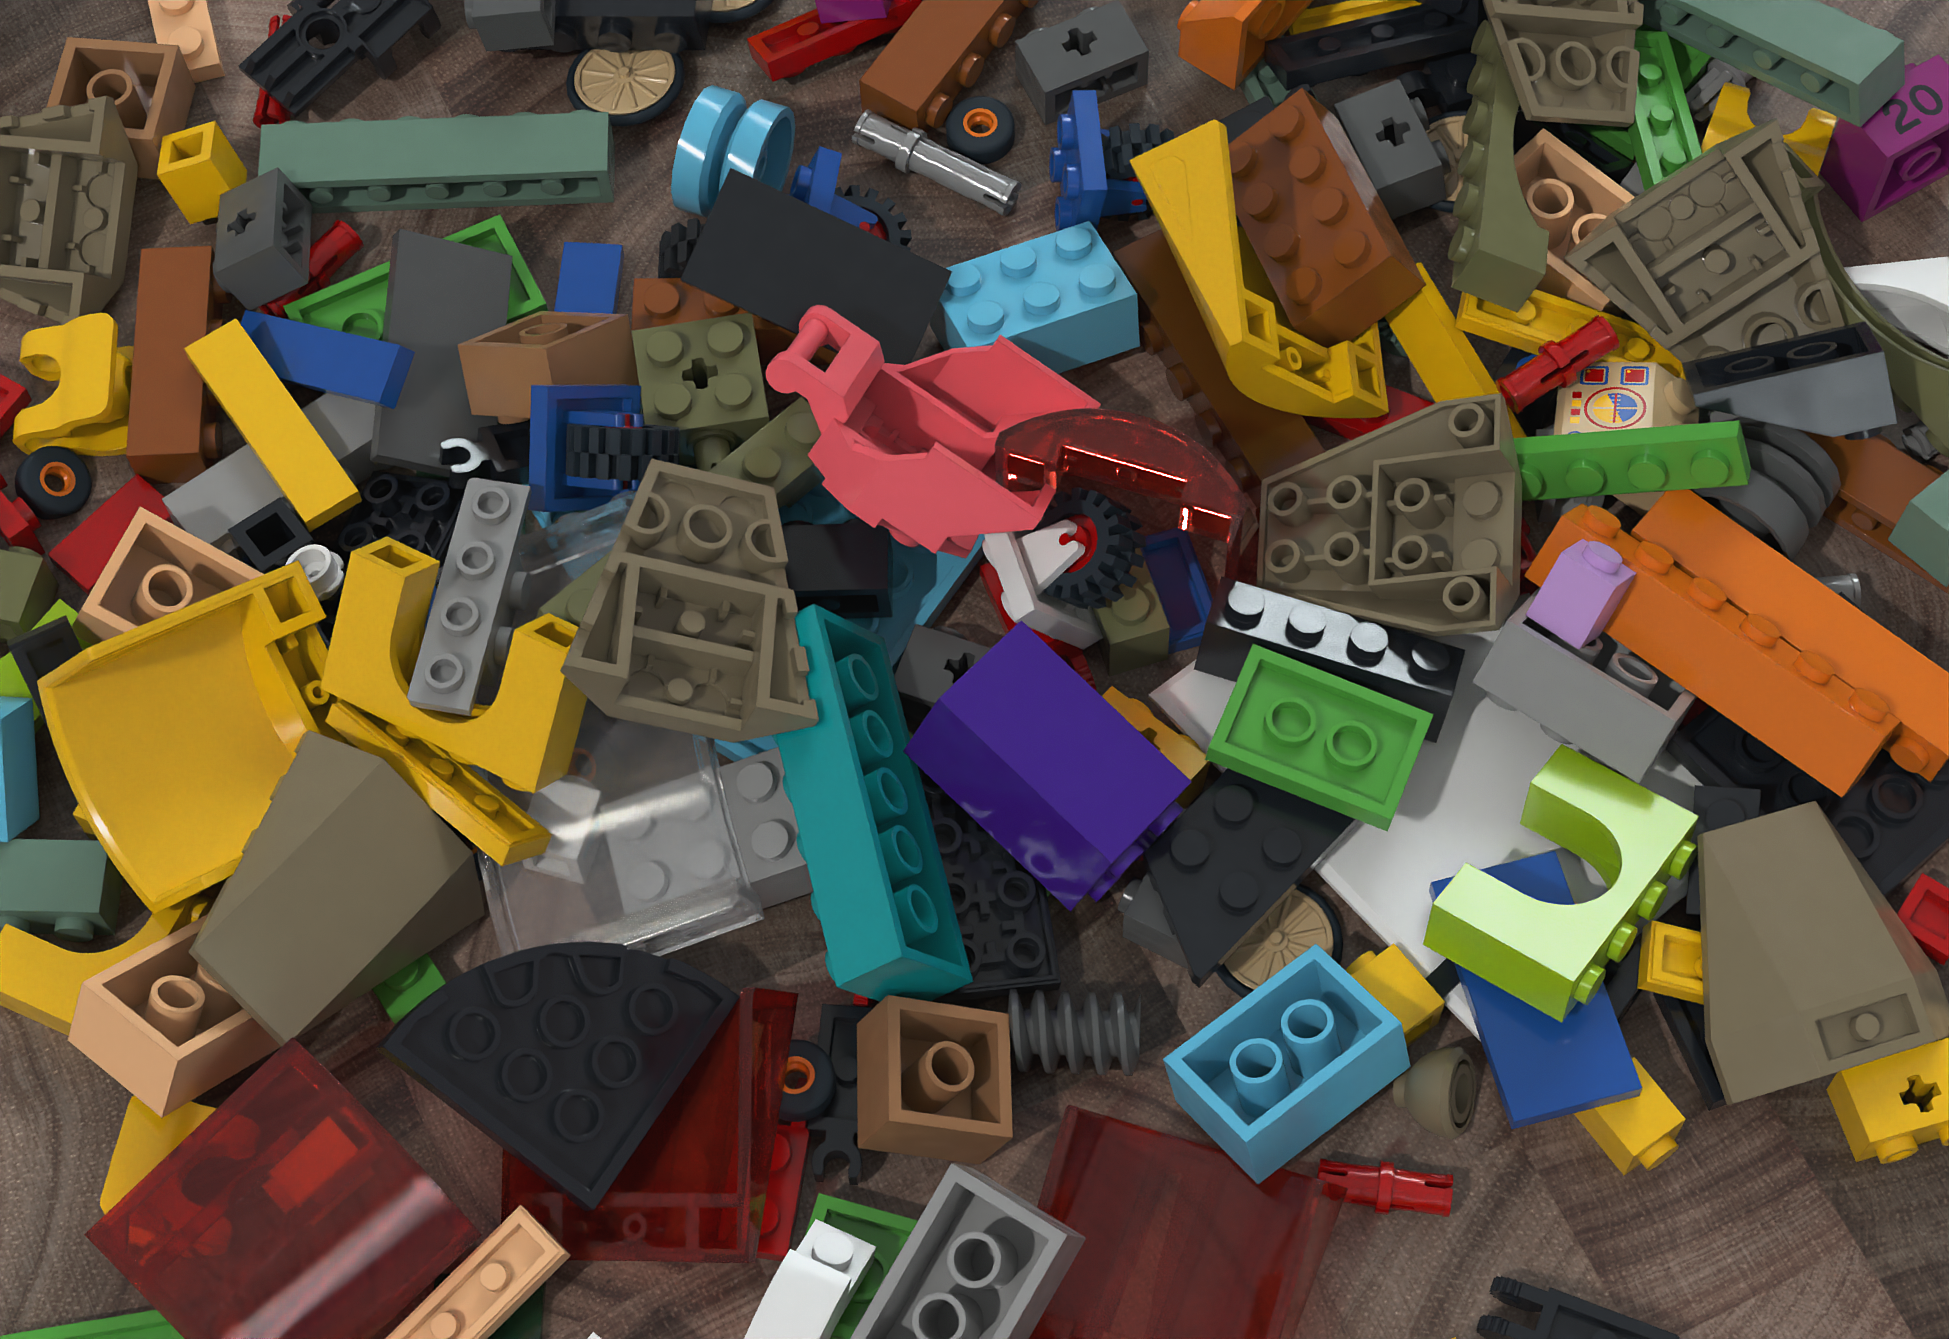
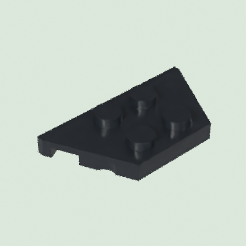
M1227 768L1143 855V865L1153 889L1159 893L1164 905L1163 913L1172 935L1176 934L1188 963L1187 971L1191 981L1200 988L1360 821Z

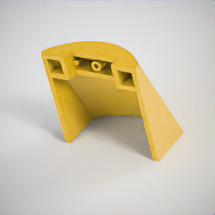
M1211 120L1129 160L1194 298L1229 379L1240 392L1265 406L1305 416L1372 418L1389 413L1378 321L1351 341L1346 340L1329 348H1325L1307 339L1293 328L1244 228L1237 226L1227 128L1223 123L1218 120Z
M299 560L88 647L37 680L51 738L79 806L117 870L153 914L233 876L244 855L241 851L251 832L259 827L272 802L269 798L280 777L289 770L296 756L294 751L305 732L310 730L357 748L325 722L332 703L342 701V699L320 689L328 650L315 624L327 617Z

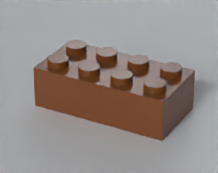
M1303 88L1299 89L1228 144L1236 214L1293 328L1304 337L1325 348L1332 347L1346 340L1351 341L1426 286L1423 277L1339 120Z

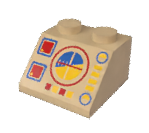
M1594 362L1576 374V382L1567 388H1562L1558 385L1554 435L1698 424L1699 407L1695 406L1686 380L1680 377L1676 378L1656 362ZM1665 491L1615 494L1613 496L1643 516Z

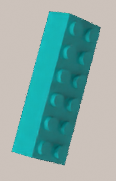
M812 604L799 611L794 619L799 645L805 647L810 670L806 676L810 699H815L819 721L813 727L774 734L772 737L779 746L785 771L782 780L783 788L793 805L798 825L797 846L801 856L807 863L813 888L811 905L817 918L821 921L828 950L825 954L826 967L837 988L880 1002L887 995L932 1001L973 982L918 766L903 752L911 739L885 639L816 604Z

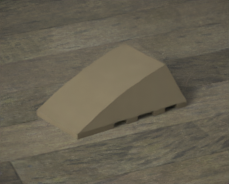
M1482 0L1505 71L1526 120L1629 127L1634 123L1640 52L1634 49L1636 29L1642 26L1644 4L1639 3L1638 0Z
M112 97L88 99V103L70 107L58 105L43 108L41 113L21 117L13 115L0 117V299L15 304L17 307L33 314L61 323L60 325H64L80 316L100 313L124 283L138 165Z
M1777 118L1720 142L1612 212L1564 256L1565 260L1580 273L1584 274L1604 295L1621 310H1624L1653 339L1682 363L1845 326L1831 282L1828 279L1823 264L1820 248L1801 196L1802 193L1795 171L1792 168Z
M656 459L650 460L560 670L607 716L732 743L813 727L817 724L819 717L815 699H810L806 676L810 671L805 647L799 645L794 618L798 613L794 590L788 588L785 566L788 563V556L774 487Z
M310 730L305 732L294 751L296 756L289 770L280 777L269 798L272 801L259 827L251 832L241 851L244 855L233 876L228 878L223 885L189 950V953L281 1047L300 1037L485 915L473 852L385 759Z

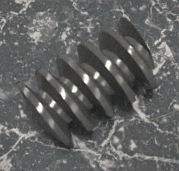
M1010 989L1008 1007L1010 1054H1013L1019 1072L1028 1073L1035 1055H1039L1044 1071L1047 1074H1054L1061 1056L1065 1055L1070 1071L1075 1075H1080L1087 1057L1092 1056L1097 1074L1106 1075L1113 1058L1118 1057L1124 1075L1133 1076L1140 1057L1141 994L1138 997L1133 1012L1127 1010L1121 992L1113 994L1107 1011L1101 1010L1095 992H1088L1081 1010H1075L1069 991H1062L1055 1009H1049L1043 990H1036L1029 1008H1023L1017 989Z

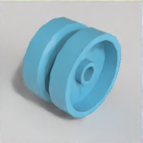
M714 85L704 88L688 114L677 145L671 184L673 205L681 211L707 218L730 168L782 192L794 148L795 119L793 111L789 107L762 99L753 103L747 109L745 98L738 92Z

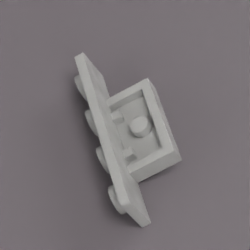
M480 478L468 480L407 694L408 701L412 707L471 716L479 685L496 687L501 665H506L515 629L512 628L516 609L524 610L530 596L531 575L528 572H524L517 549L532 494L530 486Z

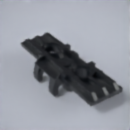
M292 0L287 5V8L293 16L238 65L239 69L285 110L297 118L359 59L363 61L367 57L374 65L376 73L383 80H386L397 69L396 62L392 56V46L416 24L419 26L421 33L428 39L441 28L440 20L428 0H340L331 9H328V7L335 0ZM315 37L324 46L332 43L335 44L327 49H317L309 44V40Z

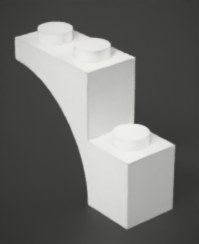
M1949 256L1844 267L1858 290L1890 324L1908 338L1924 343L1949 357Z

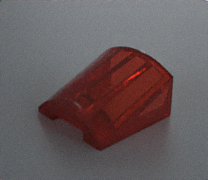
M1092 408L1071 409L1045 414L1020 422L999 432L995 443L996 482L1008 491H1035L1039 488L1042 489L1046 483L1056 490L1055 493H1057L1062 477L1081 476L1180 505L1179 529L1228 543L1224 577L1247 584L1258 553L1259 524L1231 475L1209 451L1189 436L1149 417L1125 411Z
M745 987L741 990L740 998L594 1210L583 1211L569 1200L564 1193H560L503 1148L501 1224L520 1205L524 1206L571 1255L566 1261L755 1263L799 993L757 987Z
M292 1037L84 1235L184 1339H371L482 1234L391 1134L330 1072Z
M1068 1104L1061 1122L1037 1208L1086 1237V1240L1029 1339H1293L1348 1188L1283 1168L1277 1169L1265 1180L1257 1184L1223 1150Z

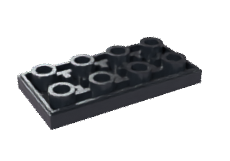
M730 168L679 281L796 335L799 333L800 320L806 311L812 306L824 305L878 340L884 356V363L906 365L911 363L952 271ZM829 344L822 346L837 354L839 353V351L831 347Z
M380 471L372 472L360 495L362 501L354 506L330 551L338 554L344 563L341 569L344 573V580L330 598L319 601L327 618L318 622L315 626L327 650H329L351 551L388 536L440 561L435 586L438 588L466 488H451L449 481Z
M918 766L973 982L938 997L931 1002L942 1003L1006 996L1010 994V989H1017L1018 994L1033 993L1036 990H1059L1061 978L1046 888Z

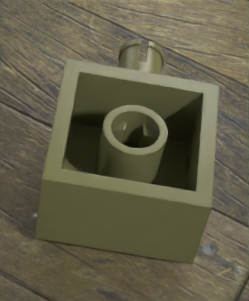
M751 313L632 331L645 424L680 428L679 465H696V469L708 472L770 422Z

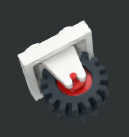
M1082 487L1072 488V495L1064 491L1055 494L1054 499L1057 506L1048 505L1043 515L1045 518L1041 523H1038L1034 530L984 534L985 539L982 541V548L990 564L997 570L1004 590L1001 594V601L1010 618L1017 624L1022 620L1028 627L1084 650L1103 638L1092 607L1095 609L1107 607L1105 598L1114 602L1124 596L1118 587L1121 583L1131 588L1133 587L1138 578L1129 574L1133 565L1143 568L1145 557L1135 553V549L1146 547V538L1144 535L1135 532L1143 526L1139 518L1130 514L1132 510L1127 506L1092 489L1088 491Z

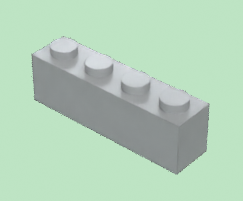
M326 393L301 410L355 487L370 477L373 471L393 467V465L370 461L376 405ZM248 444L162 498L175 526L239 561L240 558L228 529L277 498L281 497L300 523L303 524Z

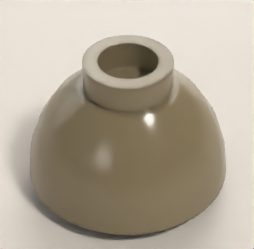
M1444 1047L1433 1050L1422 1056L1411 1069H1407L1394 1079L1393 1099L1395 1105L1399 1108H1407L1413 1119L1426 1131L1439 1137L1453 1140L1458 1138L1468 1127L1475 1104L1476 1076L1473 1062L1462 1047Z

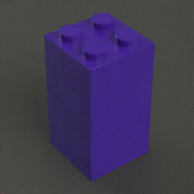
M1022 620L938 698L903 750L914 763L1069 911L1087 894L1095 902H1098L1132 863L1136 862L1182 813L1184 809L1176 802V799L1192 782Z

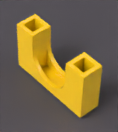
M388 536L351 551L320 689L355 705V709L358 712L371 713L394 724L397 730L405 736L424 739L448 751L449 756L460 763L477 765L501 777L507 786L515 790L536 793L567 775L588 697L563 675L560 670L579 627L547 613L514 629L502 681L495 701L490 706L474 703L471 716L412 707L408 701L407 694L425 634L426 619L440 561Z
M78 804L73 812V816L89 839L98 840ZM227 879L156 914L152 913L147 923L134 937L115 948L103 952L77 953L68 951L6 923L0 932V1005L69 1036L82 982L209 914Z

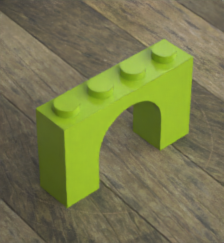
M1561 744L1530 782L1520 824L1587 861L1600 874L1608 891L1602 896L1585 903L1573 905L1551 904L1531 898L1476 867L1465 863L1433 902L1423 945L1562 1023L1578 1001L1585 1005L1592 1001L1604 980L1606 970L1603 967L1609 959L1619 963L1624 958L1637 934L1638 928L1635 927V924L1643 917L1651 921L1656 915L1667 895L1669 887L1665 884L1671 876L1681 880L1688 872L1698 852V845L1692 843L1691 839L1699 816Z

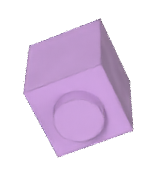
M1581 539L1561 552L1527 611L1526 616L1580 650L1602 633L1636 572L1622 564L1623 559L1621 555L1613 548L1598 541L1588 542Z

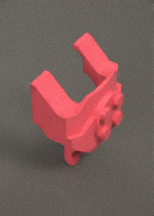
M815 305L806 311L799 323V333L786 351L778 353L767 366L766 379L774 390L787 394L796 391L808 400L821 432L820 437L808 453V457L825 477L822 485L848 511L874 528L877 525H881L889 529L893 538L905 546L917 547L921 544L934 554L937 551H941L965 559L972 551L979 534L1035 529L1056 490L1045 483L1041 490L1008 491L1001 484L994 455L995 451L998 448L1079 441L1087 432L1101 403L1002 335L998 336L993 345L952 348L906 365L884 363V356L878 340L831 308L824 305ZM829 344L839 353L826 372H823L811 364L810 360L820 346Z

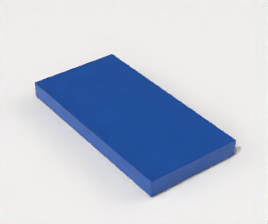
M1555 851L1480 869L1536 900L1559 905L1575 904ZM1454 876L1430 883L1429 893L1432 902L1437 899ZM1454 962L1511 1129L1640 1096L1642 1086L1604 982H1602L1598 992L1588 1005L1578 1001L1561 1023Z

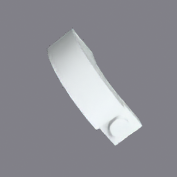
M816 1219L797 1250L790 1249L754 1315L744 1339H830L840 1317L873 1264L876 1246Z

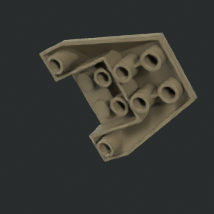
M1498 393L1437 402L1263 479L1261 486L1256 587L1378 624L1437 637L1500 630L1520 596L1522 478L1506 401L1503 395Z
M1816 801L1708 831L1697 836L1705 1042L1727 1105L1827 1076L1949 1036V1003L1936 968Z

